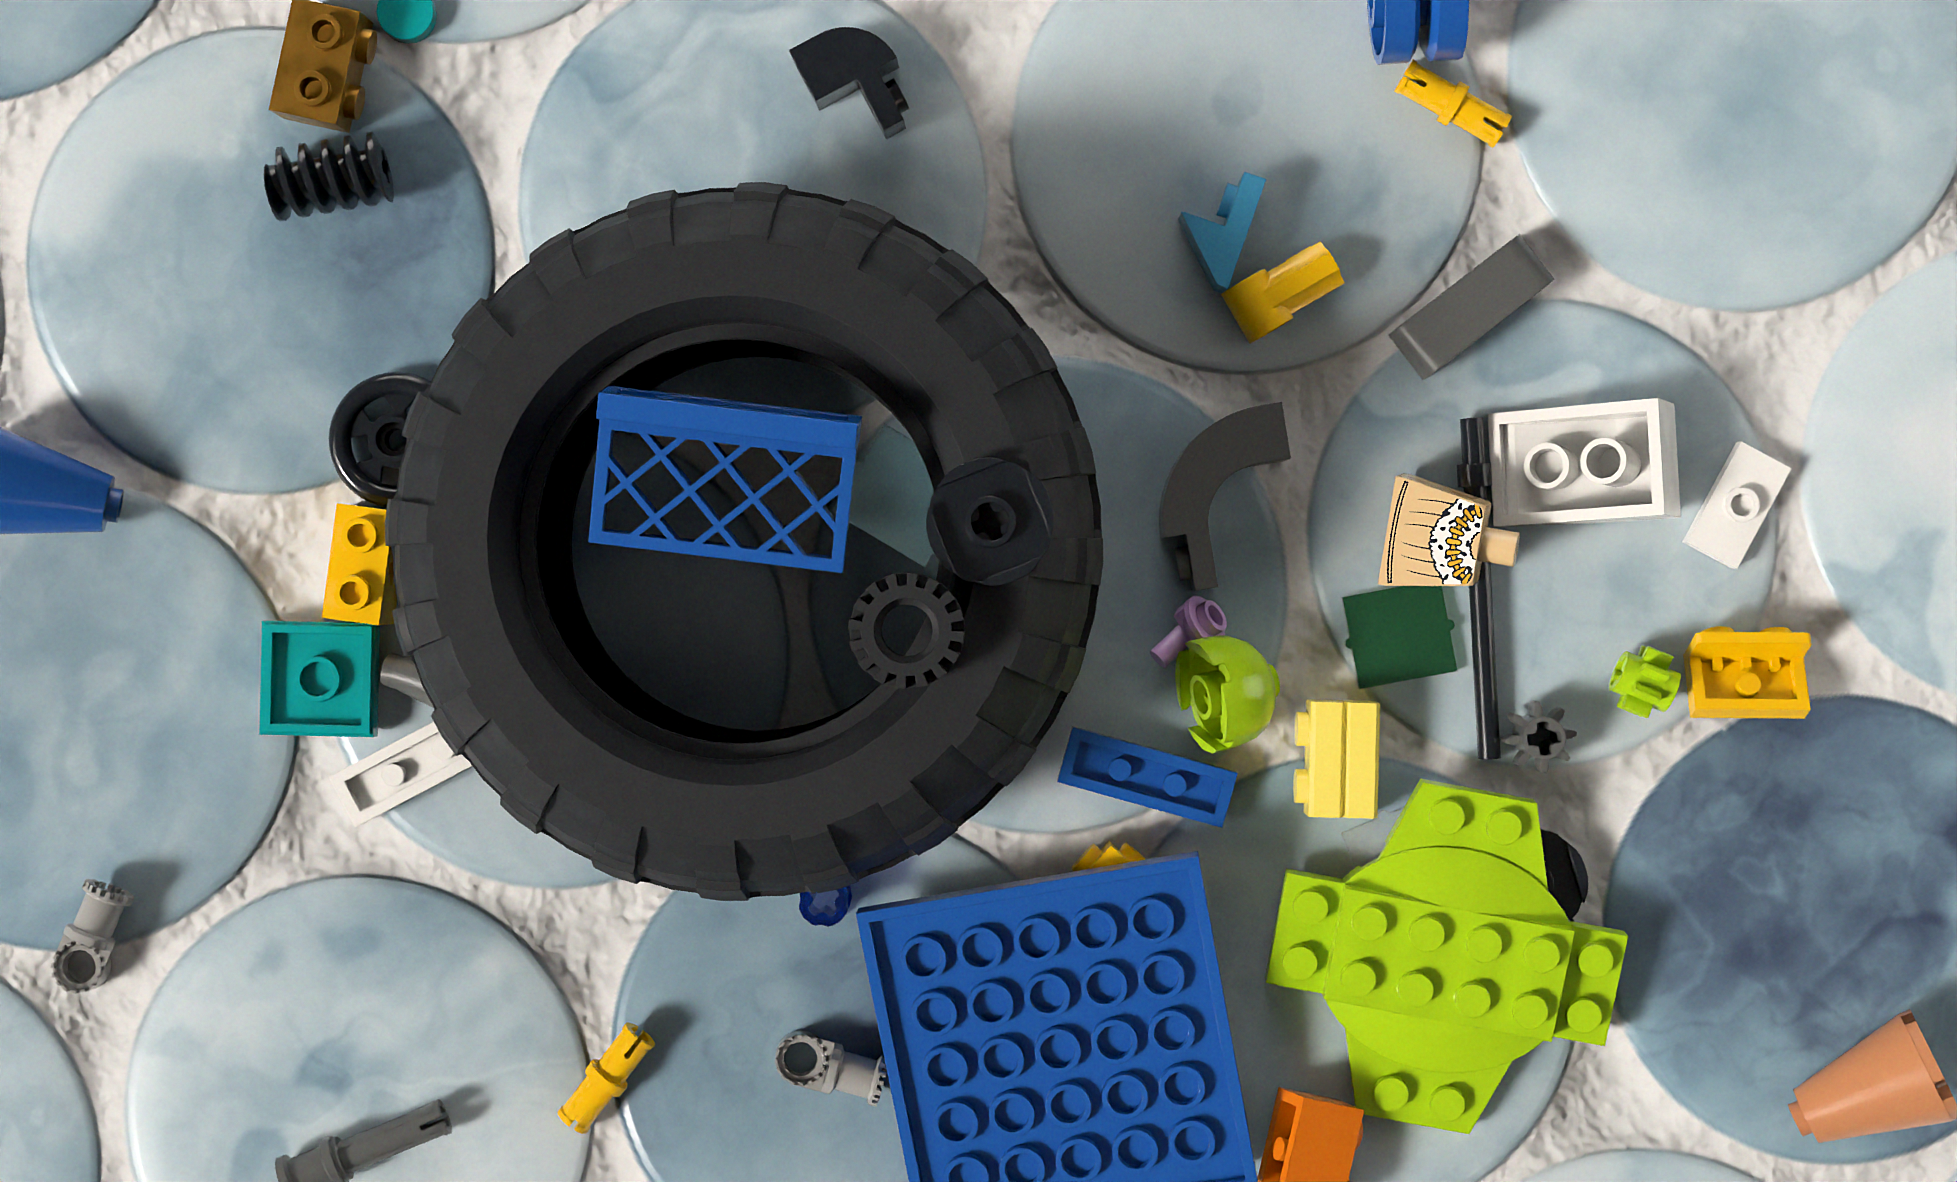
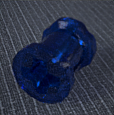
M851 885L837 889L838 895L834 901L837 909L835 910L828 905L818 909L813 904L817 894H812V892L800 893L799 910L803 918L815 926L824 925L829 927L840 922L847 914L852 901Z

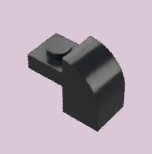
M839 27L826 30L789 50L792 60L819 111L860 90L885 139L906 129L901 113L910 109L894 78L885 83L882 79L883 76L899 68L898 60L893 50L881 38L863 29Z

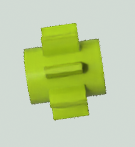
M1644 645L1640 647L1638 655L1625 651L1616 663L1609 682V690L1621 695L1616 706L1645 718L1649 717L1652 708L1665 712L1672 704L1681 681V673L1669 669L1674 657Z

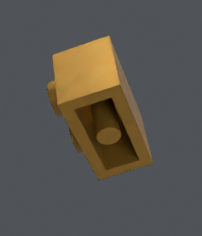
M292 0L268 110L286 120L350 133L352 120H359L364 108L365 88L360 86L364 64L370 65L376 53L377 32L372 30L373 22L360 11L310 0Z

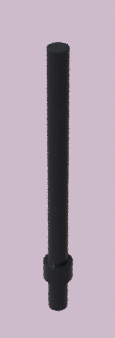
M1483 417L1460 419L1462 464L1456 465L1458 487H1463L1464 493L1487 500V486H1492L1491 463H1485ZM1482 562L1478 582L1473 586H1469L1478 759L1492 760L1501 758L1491 563Z

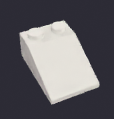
M1660 398L1488 414L1494 527L1681 518L1674 403Z

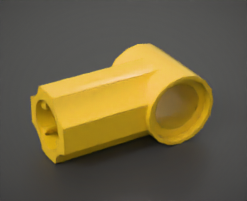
M1320 241L1291 256L1268 272L1266 269H1262L1223 292L1221 296L1249 344L1289 322L1294 318L1292 314L1342 286L1345 282L1331 253Z

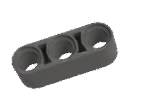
M1519 234L1397 327L1388 336L1421 379L1424 380L1548 286L1554 278Z

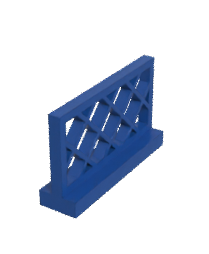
M608 386L598 392L596 418L600 420L589 543L843 573L862 416ZM614 430L639 433L656 455L629 476L612 455ZM654 435L674 437L676 439L664 448ZM686 439L703 441L719 460L717 465L694 483L690 481L669 455L672 450ZM718 443L740 446L727 455ZM750 447L767 449L784 469L757 491L732 462ZM782 451L804 454L791 463ZM814 455L842 458L840 483L821 498L816 495L796 470ZM661 460L683 487L684 491L658 511L634 481ZM725 468L748 498L723 518H720L699 492L698 488ZM610 471L621 482L611 491H609ZM789 476L812 505L784 526L761 497ZM626 488L649 518L632 532L607 529L605 525L608 501ZM838 495L835 518L825 504ZM688 496L692 498L713 524L696 539L679 537L663 518L665 514ZM752 504L756 506L777 532L759 547L742 545L726 525ZM815 512H818L834 532L832 556L806 553L790 532ZM655 524L663 535L643 532ZM718 531L727 543L706 540ZM782 539L791 551L772 549L771 547Z

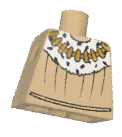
M1403 473L1395 476L1378 584L1385 586H1473L1478 582L1482 562L1514 567L1519 548L1520 533L1489 528L1491 502L1412 474Z

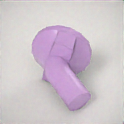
M1201 596L1190 597L1177 608L1174 614V618L1179 625L1150 651V654L1160 666L1165 668L1177 657L1178 652L1184 651L1187 648L1186 642L1208 636L1225 635L1227 622L1223 611L1211 600H1206Z

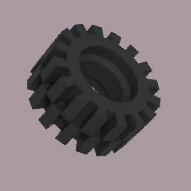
M909 572L885 576L867 587L853 606L854 609L848 624L851 651L854 652L858 664L863 671H867L874 677V680L881 684L891 685L898 689L927 686L944 676L955 664L961 653L965 636V621L961 607L948 588L929 576ZM901 605H913L922 609L932 623L933 632L930 643L922 652L911 656H904L893 652L886 645L882 636V625L886 615L892 609Z

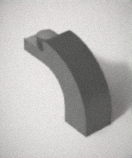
M1282 402L1246 408L1216 421L1187 445L1171 468L1161 495L1159 533L1160 538L1183 536L1184 546L1175 547V559L1179 580H1190L1191 591L1218 587L1208 517L1212 500L1219 487L1232 474L1243 468L1291 459Z

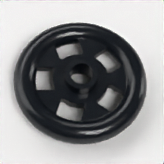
M404 372L378 374L357 384L338 404L329 428L330 456L341 480L360 498L382 507H387L388 499H394L397 485L382 483L383 467L399 469L406 446L400 451H394L389 444V438L394 431H403L408 415L406 410L412 405L418 391L424 392L431 381L421 376ZM385 397L392 408V412L383 414L372 423L364 408L374 400ZM368 435V447L373 458L357 462L352 449V438Z

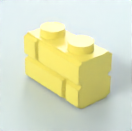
M1306 699V712H1296L1295 745L1305 746L1304 769H1295L1293 795L1295 803H1304L1303 813L1308 817L1378 818L1380 703L1366 700Z

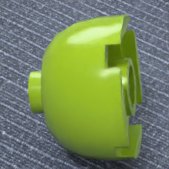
M1221 635L1208 636L1186 642L1185 645L1189 647V650L1178 652L1176 658L1175 682L1181 711L1187 710L1192 706L1193 715L1198 724L1188 727L1193 739L1203 750L1217 753L1236 748L1257 738L1267 728L1275 709L1276 697L1280 693V680L1273 665L1267 664L1262 654L1247 641Z

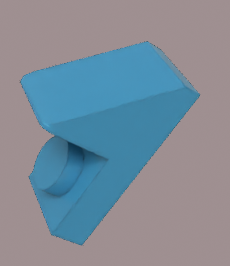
M1244 172L1238 186L1227 183L1216 213L1217 216L1226 219L1224 225L1186 212H1181L1178 218L1213 291L1223 293L1229 287L1266 182L1265 178Z

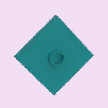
M262 621L259 735L377 737L380 625L352 622Z

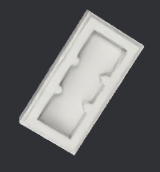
M1742 441L1736 442L1682 542L1731 569H1738L1792 468Z

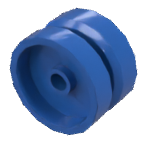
M1367 0L1370 40L1377 65L1410 62L1415 54L1418 40L1420 48L1429 62L1459 60L1463 57L1468 34L1469 0Z

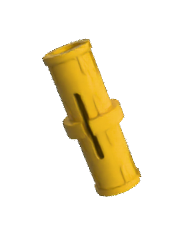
M1414 59L1410 62L1403 74L1405 76L1400 79L1394 90L1397 94H1402L1438 115L1436 121L1445 126L1451 122L1488 143V146L1492 148L1497 144L1503 134L1501 131L1508 126L1512 115L1505 114L1468 93L1470 86L1461 81L1454 85L1418 64Z
M626 1022L620 1034L599 1060L592 1059L585 1068L586 1078L565 1105L561 1106L557 1111L558 1116L567 1126L570 1127L574 1120L578 1122L574 1127L576 1132L586 1134L591 1128V1124L612 1097H620L628 1085L626 1079L646 1053L654 1047L655 1042L647 1032L642 1030L639 1036L635 1034L638 1030L637 1025Z

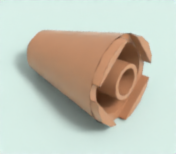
M1910 1009L1896 1015L1793 1089L1797 1101L1788 1104L1801 1135L1804 1137L1813 1133L1818 1143L1952 1122L1957 1119V1103Z

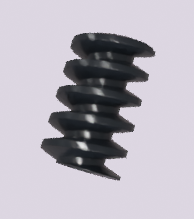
M373 131L366 133L365 150H358L352 137L347 135L343 139L341 154H336L329 140L323 139L320 145V156L317 158L312 156L306 143H299L297 161L291 162L285 149L281 146L276 147L274 165L266 164L264 166L263 175L266 195L271 210L279 221H286L291 216L292 209L299 217H309L313 213L314 205L321 213H332L335 210L337 201L343 209L353 210L358 204L359 196L365 205L370 207L376 206L380 202L381 193L389 202L393 203L394 189L385 150L381 147Z

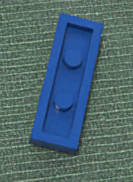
M1072 726L1057 782L1223 828L1238 773L1233 770Z

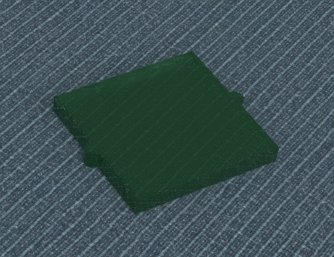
M1399 586L1341 597L1349 638L1345 639L1344 645L1346 648L1351 649L1358 689L1457 671L1450 633L1454 629L1455 624L1447 617L1442 586Z

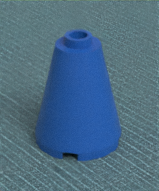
M0 427V534L103 532L107 521L118 522L124 490L114 488V476Z

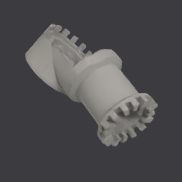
M86 879L84 881L82 889L86 892L74 923L66 925L60 944L53 957L54 963H51V968H53L52 978L55 977L57 980L55 983L57 986L63 987L64 991L76 994L96 989L110 975L112 966L110 955L116 943L112 935L124 906H131L135 897L127 890L115 887V890L112 891L113 884L109 883L107 888H105V882H99L95 879ZM77 950L86 951L95 960V974L87 982L77 981L69 973V959Z
M805 1030L788 1033L781 1039L776 1049V1069L784 1081L786 1080L792 1085L826 1094L837 1090L867 1098L868 1105L877 1107L882 1092L881 1086L883 1087L884 1085L882 1080L886 1077L887 1073L883 1055L876 1060L846 1052L842 1044L820 1039L816 1034ZM798 1042L811 1045L817 1054L815 1066L810 1071L804 1073H796L790 1070L784 1060L787 1048Z

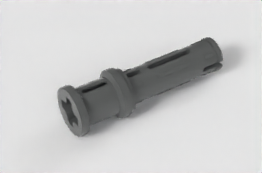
M437 1099L429 1105L347 1139L341 1140L339 1137L333 1138L329 1136L321 1139L319 1147L296 1157L290 1158L288 1155L277 1157L275 1160V1170L278 1182H349V1180L353 1179L354 1172L440 1136L451 1134L452 1125L449 1116L426 1124L429 1121L440 1118L442 1116L441 1113L447 1110L442 1101Z

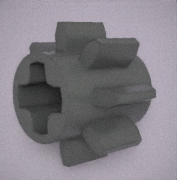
M1530 701L1528 715L1522 717L1509 712L1507 716L1515 725L1512 735L1501 737V742L1515 745L1519 750L1513 759L1515 765L1521 767L1533 757L1535 758L1537 770L1541 773H1547L1549 759L1556 757L1569 761L1570 756L1563 748L1566 739L1577 736V732L1563 728L1559 723L1565 713V710L1556 707L1547 716H1543L1540 702ZM1537 723L1540 728L1547 729L1550 732V738L1541 741L1540 750L1538 746L1527 742L1528 734L1536 733Z

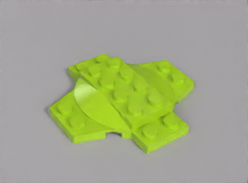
M1420 778L1385 839L1386 845L1377 859L1362 867L1358 865L1343 878L1286 868L1265 973V982L1321 993L1330 1010L1345 1027L1354 1105L1364 1110L1363 1115L1470 1134L1513 1060L1530 1052L1543 1041L1552 1042L1553 1037L1605 1046L1628 935L1623 930L1568 920L1559 903L1548 891L1538 805L1534 799Z

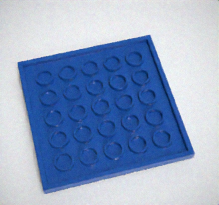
M1198 851L858 908L856 918L909 1182H1258Z

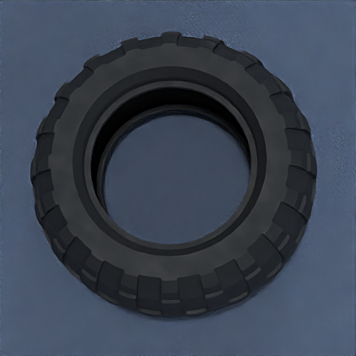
M767 182L739 183L734 188H708L684 193H677L674 189L652 193L629 201L627 208L604 216L575 231L569 228L548 239L530 253V262L509 277L492 296L486 300L480 298L463 316L452 332L453 345L440 362L427 389L424 392L418 391L408 412L402 436L407 437V442L399 468L397 491L394 499H388L385 546H391L393 553L394 583L398 599V608L392 611L396 634L404 657L410 656L415 664L421 684L434 707L431 718L442 738L455 755H463L480 777L500 796V805L519 823L535 834L542 832L550 836L567 849L591 860L594 868L614 878L634 884L646 882L671 890L698 893L704 899L748 901L753 897L786 896L803 892L817 894L833 891L855 884L868 875L891 868L916 854L919 856L941 844L958 831V828L982 810L1001 789L1008 786L1024 769L1036 752L1037 746L1054 723L1080 673L1095 618L1104 562L1101 503L1096 481V468L1092 448L1085 428L1081 424L1073 398L1064 384L1047 346L1034 329L1026 324L1013 305L990 284L988 278L969 260L953 249H946L926 234L903 224L894 215L873 205L853 199L843 201L823 194L789 189L787 185ZM733 358H783L814 365L853 382L877 399L895 416L913 439L926 466L934 492L945 475L967 461L979 458L992 457L1016 463L1036 476L1045 487L1054 511V527L1049 548L1030 573L1019 580L1000 586H985L965 582L945 568L939 561L936 581L948 588L955 599H957L965 621V636L961 653L955 664L939 680L937 679L927 686L898 689L891 685L880 684L871 693L853 705L831 716L808 724L783 729H733L688 717L662 704L625 675L596 637L578 593L572 557L573 518L585 473L597 450L600 420L596 418L598 392L608 386L652 391L665 381L688 370ZM985 503V505L979 506L980 518L976 522L971 523L974 533L986 532L991 541L1001 538L1000 527L1004 523L1009 522L1005 509L1001 512H994L990 504ZM927 614L912 645L904 656L918 654L930 643L933 629Z

